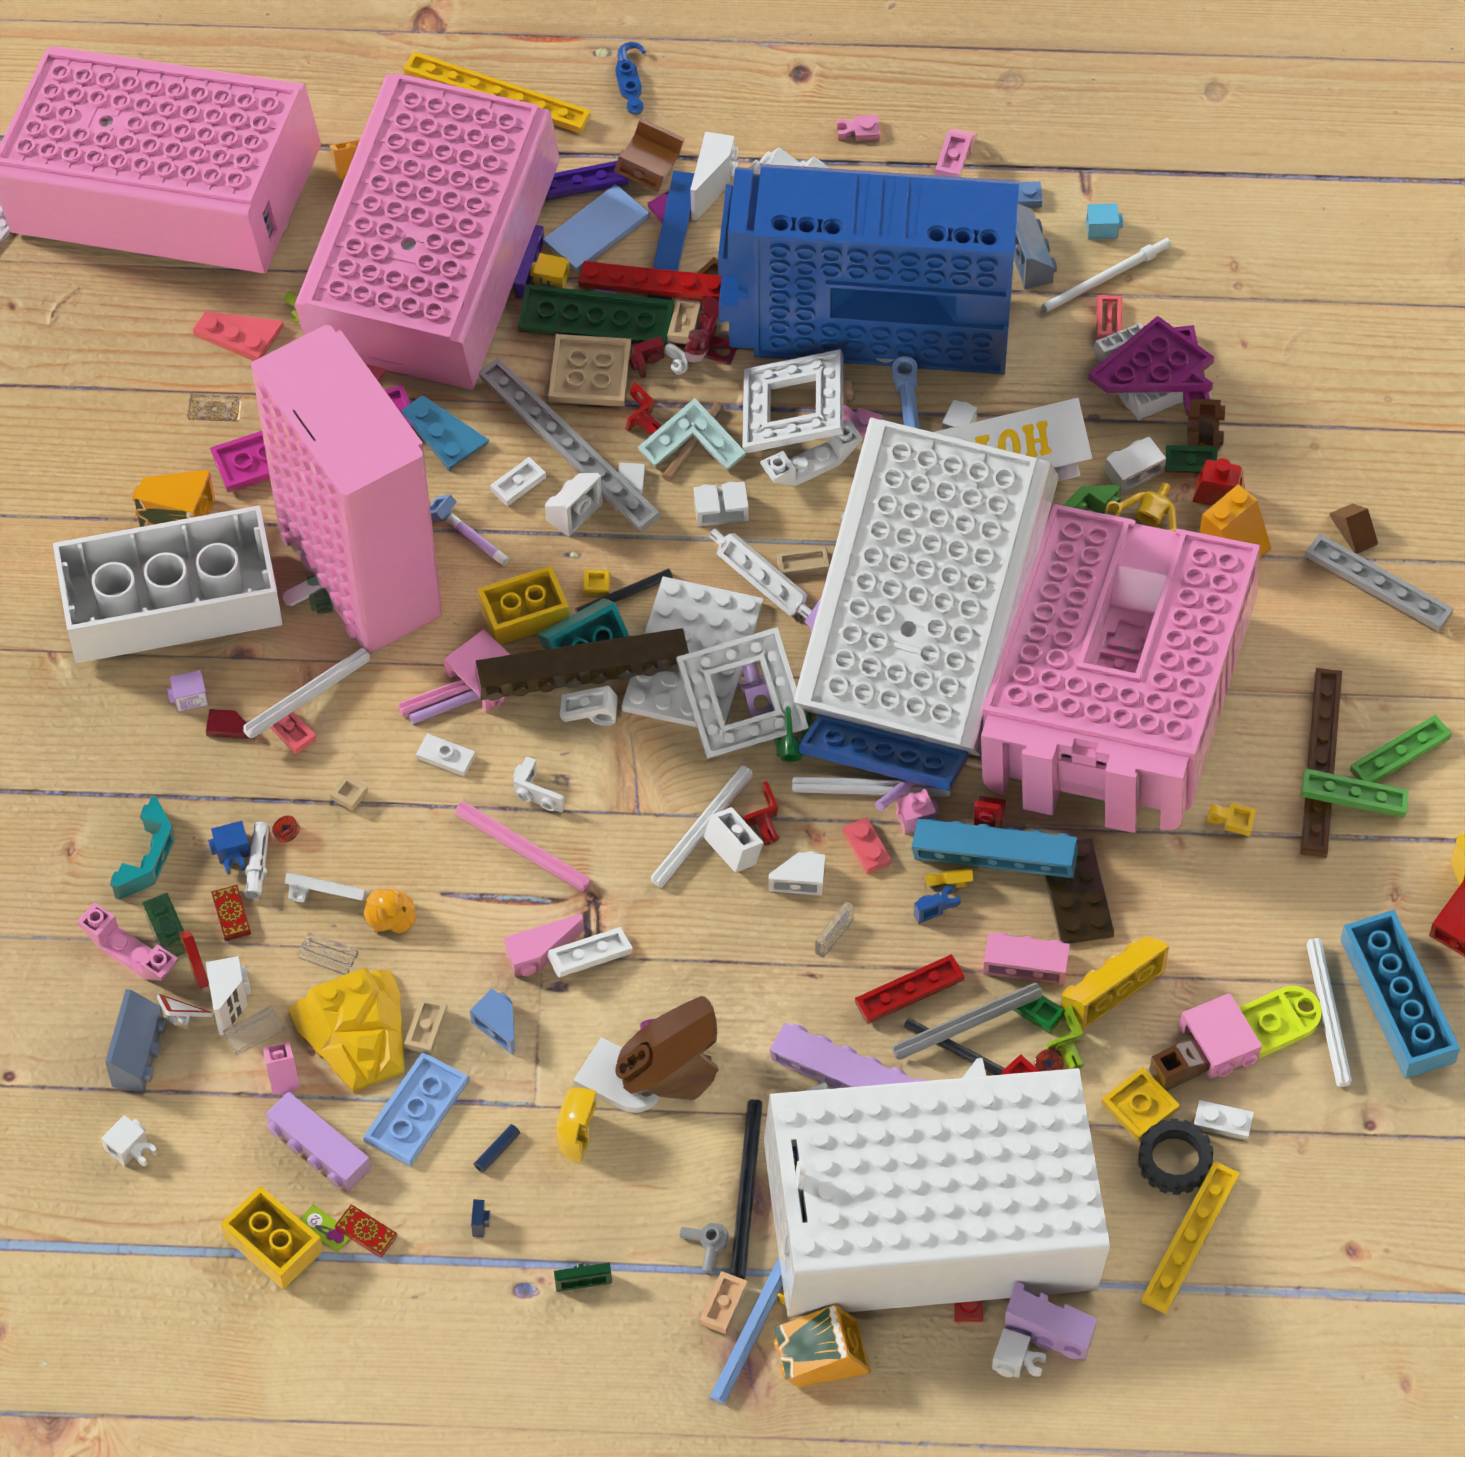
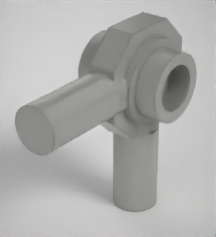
M709 1223L702 1230L681 1227L680 1238L701 1242L706 1249L702 1271L713 1273L717 1252L727 1247L729 1232L722 1224Z

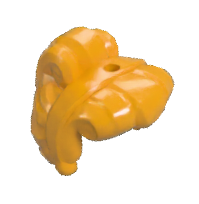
M377 889L366 898L364 917L375 933L391 929L393 932L401 934L409 930L410 927H413L415 923V905L413 899L402 891L396 889Z

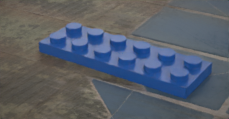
M821 714L817 716L799 745V753L946 791H950L968 760L967 751Z

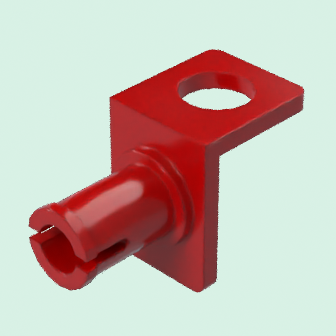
M634 382L631 386L630 395L641 408L628 417L625 429L630 431L636 425H640L651 436L662 427L651 415L655 400ZM638 393H640V394L642 395V397L644 398V401L640 398V396L638 395Z
M765 781L761 791L768 807L745 815L743 820L748 826L756 825L764 842L763 844L770 845V840L773 844L780 839L771 821V818L777 816L778 805L768 782Z

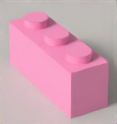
M1002 932L988 933L983 974L1064 985L1070 944L1059 940H1037L1031 936H1009Z

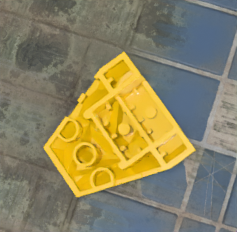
M362 968L319 984L308 990L307 997L297 1000L288 1009L298 1035L303 1040L306 1039L313 1046L315 1053L320 1058L323 1057L330 1064L331 1070L353 1093L405 1073L401 994L390 970L378 969L369 972L368 968Z

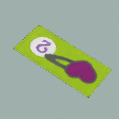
M314 1204L300 1218L303 1223L321 1237V1241L336 1252L350 1239L335 1229L336 1220Z

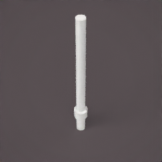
M1165 238L1154 245L1149 244L1141 248L1139 253L1043 303V310L1048 313L1143 261L1148 262L1156 258V254L1172 246L1170 240Z

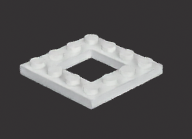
M841 349L744 369L743 449L746 453L843 434V354ZM816 381V413L770 422L772 389Z
M778 627L676 657L707 759L786 736L785 708L787 706L791 708L793 733L809 728L803 708L793 703L797 688ZM759 661L774 711L725 725L710 675Z

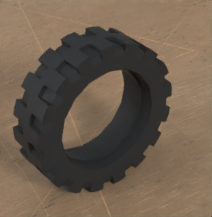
M1175 1118L1168 1122L1162 1120L1158 1122L1157 1126H1151L1147 1130V1134H1144L1141 1139L1138 1153V1166L1141 1168V1175L1144 1179L1147 1178L1149 1180L1148 1184L1150 1186L1160 1188V1192L1166 1194L1167 1191L1173 1192V1195H1180L1181 1192L1190 1193L1196 1186L1198 1188L1201 1187L1212 1167L1214 1152L1213 1146L1210 1145V1138L1207 1134L1204 1135L1202 1133V1128L1198 1125L1196 1127L1191 1125L1192 1122L1184 1120V1122H1181ZM1166 1139H1180L1188 1142L1195 1148L1199 1161L1192 1171L1186 1174L1173 1175L1157 1167L1152 1153L1158 1143Z

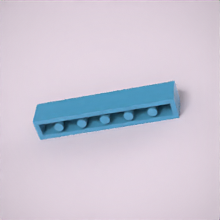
M935 818L917 819L912 843L913 855L916 860L1067 878L1074 877L1079 851L1077 837H1072L1066 833L1054 835L1046 834L1040 830H1033L1031 832L1020 831L1013 827H1006L1005 829L994 828L987 824L977 826L961 821L943 822Z

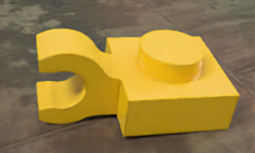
M1232 802L1229 809L1211 804L1206 821L1212 824L1225 823L1224 830L1250 836L1257 809Z

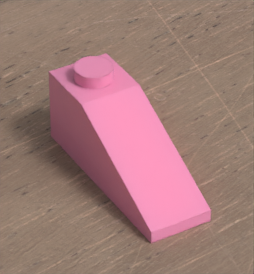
M582 914L504 937L505 951L514 976H530L536 971L541 970L550 962L547 957L549 950L569 944L584 931Z

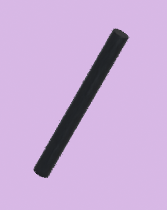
M669 568L581 605L575 608V611L577 613L603 598L613 602L620 601L661 583L663 576L673 578L672 572Z
M908 1018L904 1024V1028L916 1034L930 1029L911 1018ZM951 1039L937 1043L938 1046L971 1063H974L977 1058H982L985 1070L994 1075H1001L1002 1070L1005 1069Z

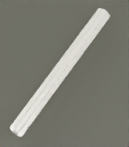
M364 648L357 650L243 726L244 733L249 738H254L369 662V653Z
M741 766L652 874L651 882L661 888L666 884L704 837L710 816L727 809L753 776L751 769Z
M793 777L792 790L793 792L885 795L902 780ZM915 783L902 795L908 796L909 793L915 794L922 792L923 789H927L929 796L949 797L951 789L946 791Z
M1319 938L1309 939L1306 946L1317 997L1322 1008V1020L1336 1085L1338 1087H1348L1351 1085L1352 1078L1322 940Z

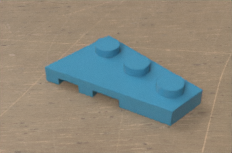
M423 395L402 409V414L448 471L489 443L488 438Z

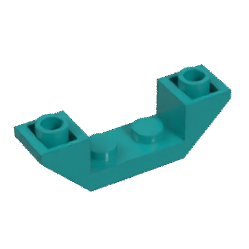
M151 796L148 805L145 804L140 815L145 831L154 833L150 843V852L148 855H144L140 868L122 863L118 872L115 871L113 873L110 886L113 888L116 899H123L155 885L175 841L172 826L158 798L155 796Z

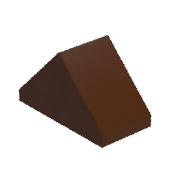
M1352 503L1330 513L1331 519L1354 553L1358 554L1378 545L1368 508Z

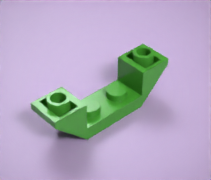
M1117 484L1080 487L1063 506L1082 510L1090 508L1094 512L1104 514L1108 502H1121V487Z

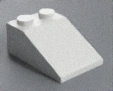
M705 132L690 190L691 220L696 221L726 190V184L731 183L732 176L735 174V168L739 164L736 162L738 147L734 146V136Z

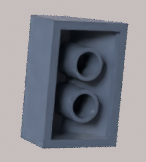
M1018 204L1014 262L1023 287L1027 289L1053 283L1054 272H1057L1055 258H1050L1048 239L1042 236L1041 220L1036 219L1032 209Z
M130 989L125 990L105 1063L112 1087L144 1092L147 1082L150 1083L152 1081L154 1071L152 1062L153 1058H158L160 1052V1042L158 1040L160 1034L165 1033L167 1018H164L161 1006Z

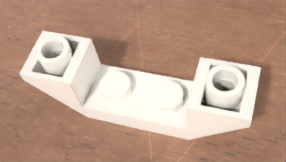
M849 419L843 422V434L827 437L826 442L788 459L784 451H781L762 460L761 465L773 483L797 486L841 465L861 443L862 436Z

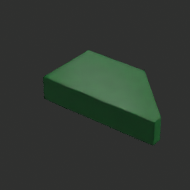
M1042 996L1013 1011L1050 1034L1064 1017L1066 1010L1045 996Z

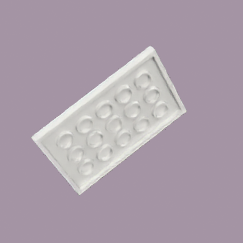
M663 576L645 634L683 628L689 653L753 635L763 606V598ZM742 666L710 675L725 725H727L738 689V683L741 679ZM680 671L658 672L653 676L639 675L630 678L622 703L623 712L697 728Z

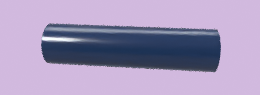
M510 1124L473 1163L475 1168L484 1173L521 1134L519 1129Z

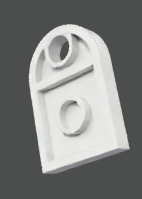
M601 1037L574 1078V1086L597 1091L598 1098L626 1112L639 1113L652 1108L659 1101L660 1097L655 1094L648 1097L641 1094L633 1095L623 1088L622 1079H619L615 1073L617 1059L622 1047Z

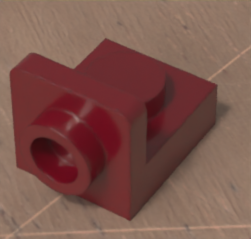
M661 337L632 346V356L629 357L633 371H638L641 378L646 377V364H654L664 359V343Z

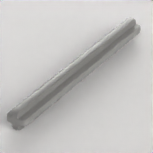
M1032 983L892 1046L893 1054L897 1060L906 1058L1042 997V990L1038 983Z

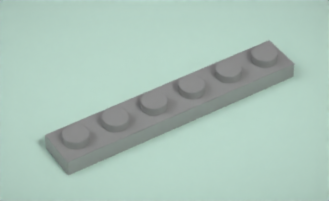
M1320 533L1306 550V558L1440 632L1453 614L1454 608Z

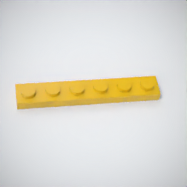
M1214 1161L1143 1294L1141 1303L1167 1315L1239 1178V1172Z

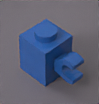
M238 821L211 828L213 839L208 840L211 854H217L219 863H224V868L228 875L231 874L230 866L234 863L239 864L241 871H244L245 863L243 858L250 856V848L243 822Z

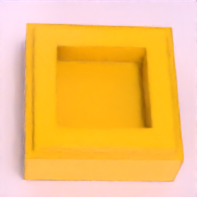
M584 570L583 596L603 597L609 594L610 570Z

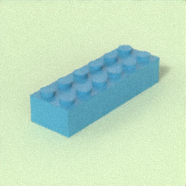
M1395 910L1344 925L1340 941L1404 1078L1414 1077L1456 1063L1460 1047Z

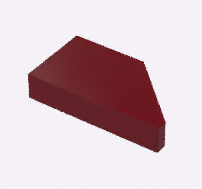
M209 709L206 736L255 740V737L249 738L244 733L243 726L246 722L236 711Z

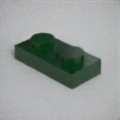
M1166 445L1165 472L1200 473L1205 461H1217L1218 447Z

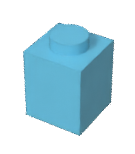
M1117 203L1087 204L1086 225L1088 239L1118 238V229L1123 228V214L1118 213Z

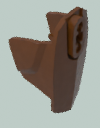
M704 996L686 1002L651 1021L623 1046L617 1059L615 1073L619 1079H622L623 1088L633 1095L651 1092L658 1097L695 1100L704 1093L714 1081L719 1070L718 1065L711 1061V1056L702 1054L717 1042V1021L711 1002Z

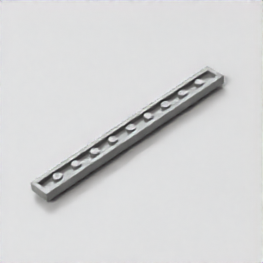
M496 358L479 372L480 379L578 473L600 474L602 496L637 530L642 533L661 518L659 511L502 361Z

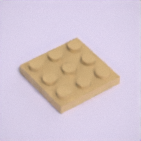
M556 334L548 395L549 402L624 407L631 339Z

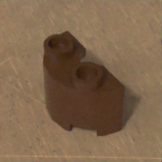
M1190 398L1187 446H1223L1224 431H1219V421L1225 420V405H1221V400Z

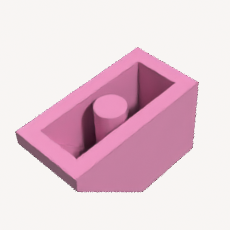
M290 1042L262 1047L273 1095L279 1094L284 1096L288 1091L292 1094L296 1089H300Z

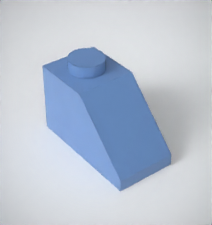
M491 989L470 1010L471 1023L512 1055L516 1051L513 1003L506 994H499L494 989Z

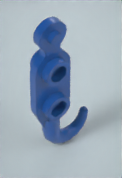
M627 42L618 49L615 74L620 94L628 100L627 111L630 114L638 115L644 109L643 102L638 99L642 93V86L637 67L627 57V51L633 48L640 50L642 54H645L646 51L640 43Z

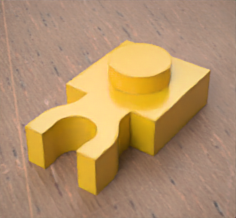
M971 869L924 874L925 885L927 886L951 884L955 888L967 887V882L973 881Z

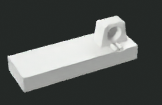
M287 873L284 883L289 884V900L303 903L307 901L311 889L366 901L370 890L294 873Z
M621 927L551 949L548 951L547 957L553 966L555 974L560 978L570 973L629 955L633 948Z

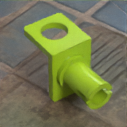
M1072 1006L1066 1008L1064 1016L1072 1034L1048 1042L1045 1052L1060 1051L1067 1069H1080L1084 1066V1063L1079 1056L1075 1043L1080 1042L1083 1031Z

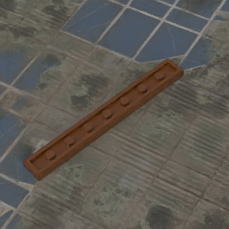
M1316 668L1307 769L1334 774L1342 682V671ZM1305 797L1300 855L1327 858L1332 803Z

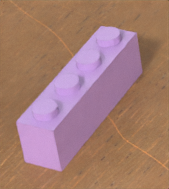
M289 1091L265 1114L269 1132L276 1138L281 1136L287 1141V1146L295 1154L299 1155L301 1153L305 1156L308 1164L314 1170H322L327 1175L330 1183L336 1188L341 1186L349 1192L371 1170L370 1160L367 1155Z

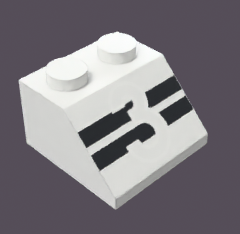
M238 956L206 962L219 1035H224L248 1006L246 995L251 994L246 965L240 966Z

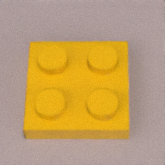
M1143 1067L1101 1099V1104L1137 1142L1142 1139L1144 1134H1147V1130L1151 1126L1155 1127L1158 1125V1122L1166 1121L1180 1108V1104Z

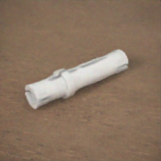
M265 822L253 824L250 860L245 870V875L247 876L245 897L254 900L262 897L263 879L267 874L265 860L270 825Z

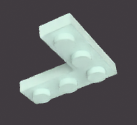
M695 398L638 446V451L654 468L692 436L703 445L726 471L746 456V452Z

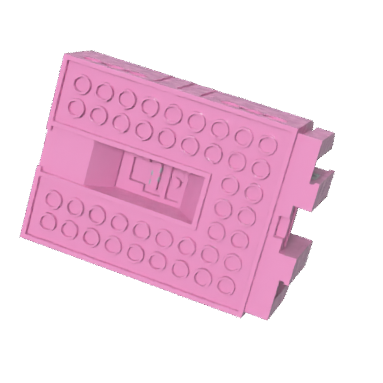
M1054 504L983 707L984 728L981 734L982 777L988 789L1004 796L1010 777L1022 780L1023 809L1053 815L1060 792L1063 791L1105 800V827L1136 833L1140 806L1161 810L1160 830H1174L1181 825L1184 812L1191 808L1194 802L1218 719L1257 598L1260 545L1182 529H1176L1175 532L1136 524V520Z

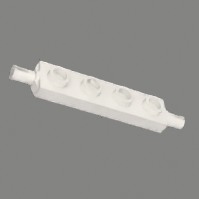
M713 529L710 532L709 538L719 545L717 555L789 616H796V614L800 613L807 619L812 611L805 605L808 594L735 533L724 537L717 529Z

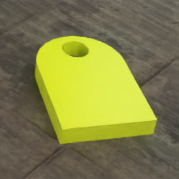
M1299 986L1280 988L1239 1007L1262 1045L1258 1059L1313 1034L1320 1024L1322 1008L1318 998L1311 991ZM1306 1002L1313 1007V1010L1303 1012L1299 1009L1298 1005Z

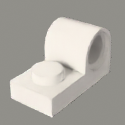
M610 686L562 694L560 718L564 722L589 718L597 725H612L616 720L618 696Z

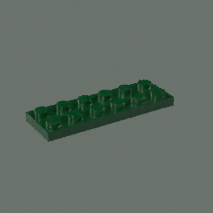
M526 284L519 316L518 332L553 336L561 334L631 339V344L634 345L661 337L665 347L668 344L667 334L673 315L674 300Z

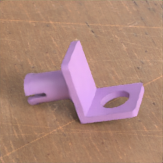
M757 662L742 666L745 681L739 682L738 686L745 693L750 716L755 717L774 711L765 678L760 676ZM758 695H765L768 699L767 706L763 709H756L753 705L754 698Z

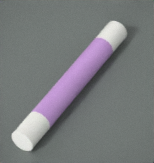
M454 514L447 518V523L502 566L509 562L510 558Z

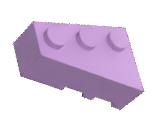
M1016 1281L1006 1310L1004 1328L1030 1336V1342L1040 1349L1047 1351L1053 1349L1062 1352L1068 1358L1086 1360L1096 1330L1097 1318L1067 1304H1064L1062 1308L1047 1301L1048 1295L1039 1293L1037 1297L1024 1291V1284Z

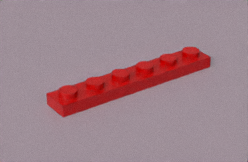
M583 261L578 284L579 287L702 301L705 297L712 296L719 302L722 276Z

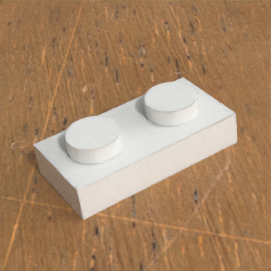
M528 457L492 483L490 489L508 507L546 479V472Z
M1199 1100L1194 1126L1198 1125L1203 1129V1132L1248 1141L1254 1112Z

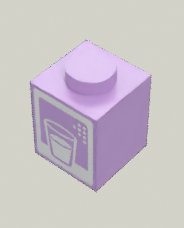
M201 670L170 677L172 687L167 688L170 703L175 702L177 712L208 706Z

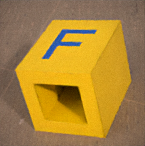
M540 253L537 262H533L531 266L530 276L534 277V285L565 288L570 274L569 259Z

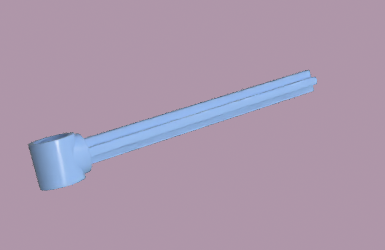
M902 356L893 363L892 380L896 390L900 391L904 425L920 429L915 389L918 386L917 363L913 358Z
M779 1258L709 1397L716 1403L725 1405L776 1302L777 1293H780L783 1287Z

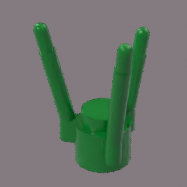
M787 706L785 708L787 736L782 738V742H780L779 738L774 739L777 756L781 757L782 761L796 762L802 759V755H805L799 753V745L809 728L803 730L801 741H799L798 737L793 735L791 708ZM811 713L806 715L808 727H810Z

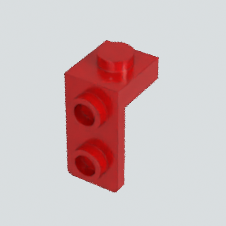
M979 796V801L974 803V825L987 824L994 828H1001L1006 800Z

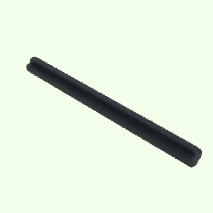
M750 1099L747 1102L730 1275L741 1279L746 1277L762 1115V1101Z

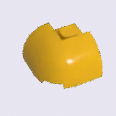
M571 1088L567 1090L556 1123V1136L560 1151L567 1158L577 1163H582L590 1140L589 1126L597 1106V1091L586 1088Z

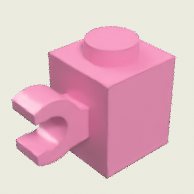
M923 789L922 792L915 794L909 793L908 796L898 798L896 802V813L905 834L915 831L917 819H936V814H939L936 800L930 799L927 789Z

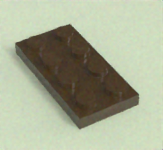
M1092 838L1077 840L1079 851L1073 878L1044 875L1059 940L1066 944L1114 937V928Z

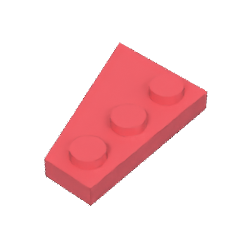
M205 311L194 327L193 334L198 338L255 361L265 355L283 329L284 324L281 320Z

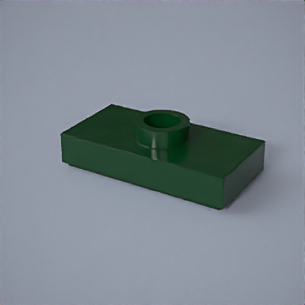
M610 1262L595 1265L583 1263L573 1268L555 1270L556 1291L611 1284Z

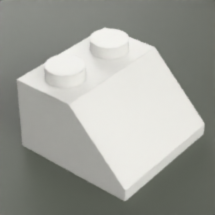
M579 473L572 480H568L562 490L556 496L550 497L546 502V521L570 537L603 504L601 475L598 473Z

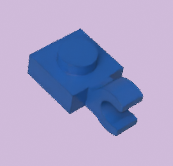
M954 885L944 887L941 895L939 893L932 896L925 895L914 903V917L918 924L942 915L945 909L955 908L960 905V896L953 899L948 897V895L954 893Z

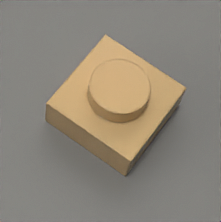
M344 775L331 792L330 797L336 803L354 811L367 794L368 789L364 784Z

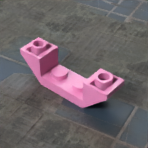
M957 128L949 130L934 175L960 177L967 155H971L977 133Z
M95 902L77 921L79 927L101 951L143 979L162 980L179 961L176 956L158 944L151 949L119 928L115 916Z

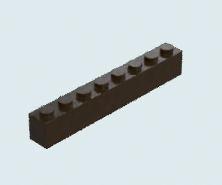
M679 628L475 660V674L481 700L495 701L512 695L520 697L531 692H550L563 687L576 688L582 684L589 683L602 684L608 680H627L639 675L653 676L658 672L665 671L678 672L680 670L676 657L689 654L684 629Z

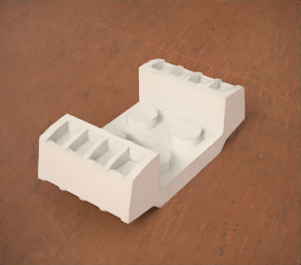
M1138 323L1100 340H1096L1093 351L1100 363L1144 326ZM1183 392L1118 393L1125 406L1132 411L1138 421L1183 402Z

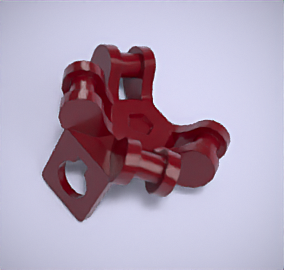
M712 296L705 297L702 301L704 313H701L700 316L702 322L700 328L689 331L688 338L690 342L685 347V358L689 362L695 363L705 357L731 365L738 348L729 347V340L715 336L716 328L719 324V302ZM713 346H726L729 348L730 353L727 356H720L712 348Z

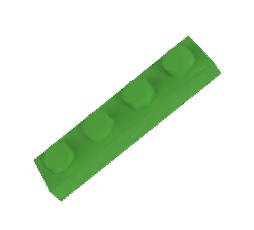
M1434 715L1354 762L1350 766V771L1359 780L1377 783L1450 740L1452 733L1437 715Z
M1306 768L1302 773L1301 797L1404 818L1407 814L1409 790Z

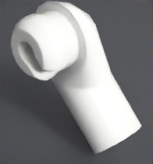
M671 342L666 344L664 353L673 359L671 369L677 375L685 373L688 369V360L685 358V352Z

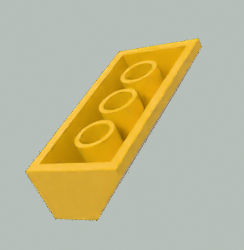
M1148 936L1143 937L1139 941H1132L1120 955L1111 956L1104 963L1103 967L1097 971L1092 970L1087 973L1079 984L1067 987L1062 993L1061 1007L1066 1010L1067 1007L1072 1006L1080 1027L1084 1030L1164 973L1169 945L1164 941Z

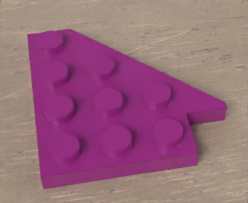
M1157 315L1090 371L1088 379L1106 393L1209 392L1213 389V382L1201 373L1214 363V356Z

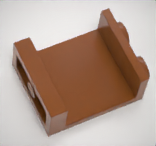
M640 118L634 136L626 150H622L618 157L614 172L653 191L659 192L681 152L685 138Z

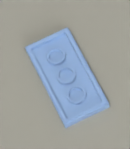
M615 184L545 237L543 244L556 256L568 258L569 267L578 273L581 271L583 261H594L650 218L649 212Z
M422 1052L364 1135L363 1141L411 1167L469 1083V1076Z

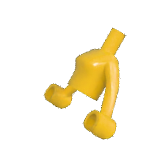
M1165 482L1160 485L1156 493L1151 491L1139 492L1119 503L1116 501L1108 502L1104 513L1114 512L1119 517L1121 510L1141 501L1135 513L1138 521L1150 527H1158L1163 517L1167 514L1169 530L1176 532L1177 529L1175 507L1166 498L1171 487Z

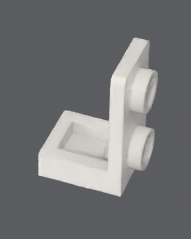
M526 756L523 764H518L513 775L514 795L522 801L537 803L548 811L555 810L562 813L565 808L564 797L532 784L537 775V763L535 759Z

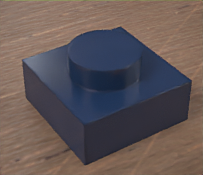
M473 1199L472 1236L484 1237L485 1227H490L491 1212L486 1210L485 1200Z

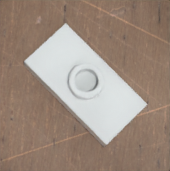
M428 733L416 753V759L465 777L476 756L473 750Z

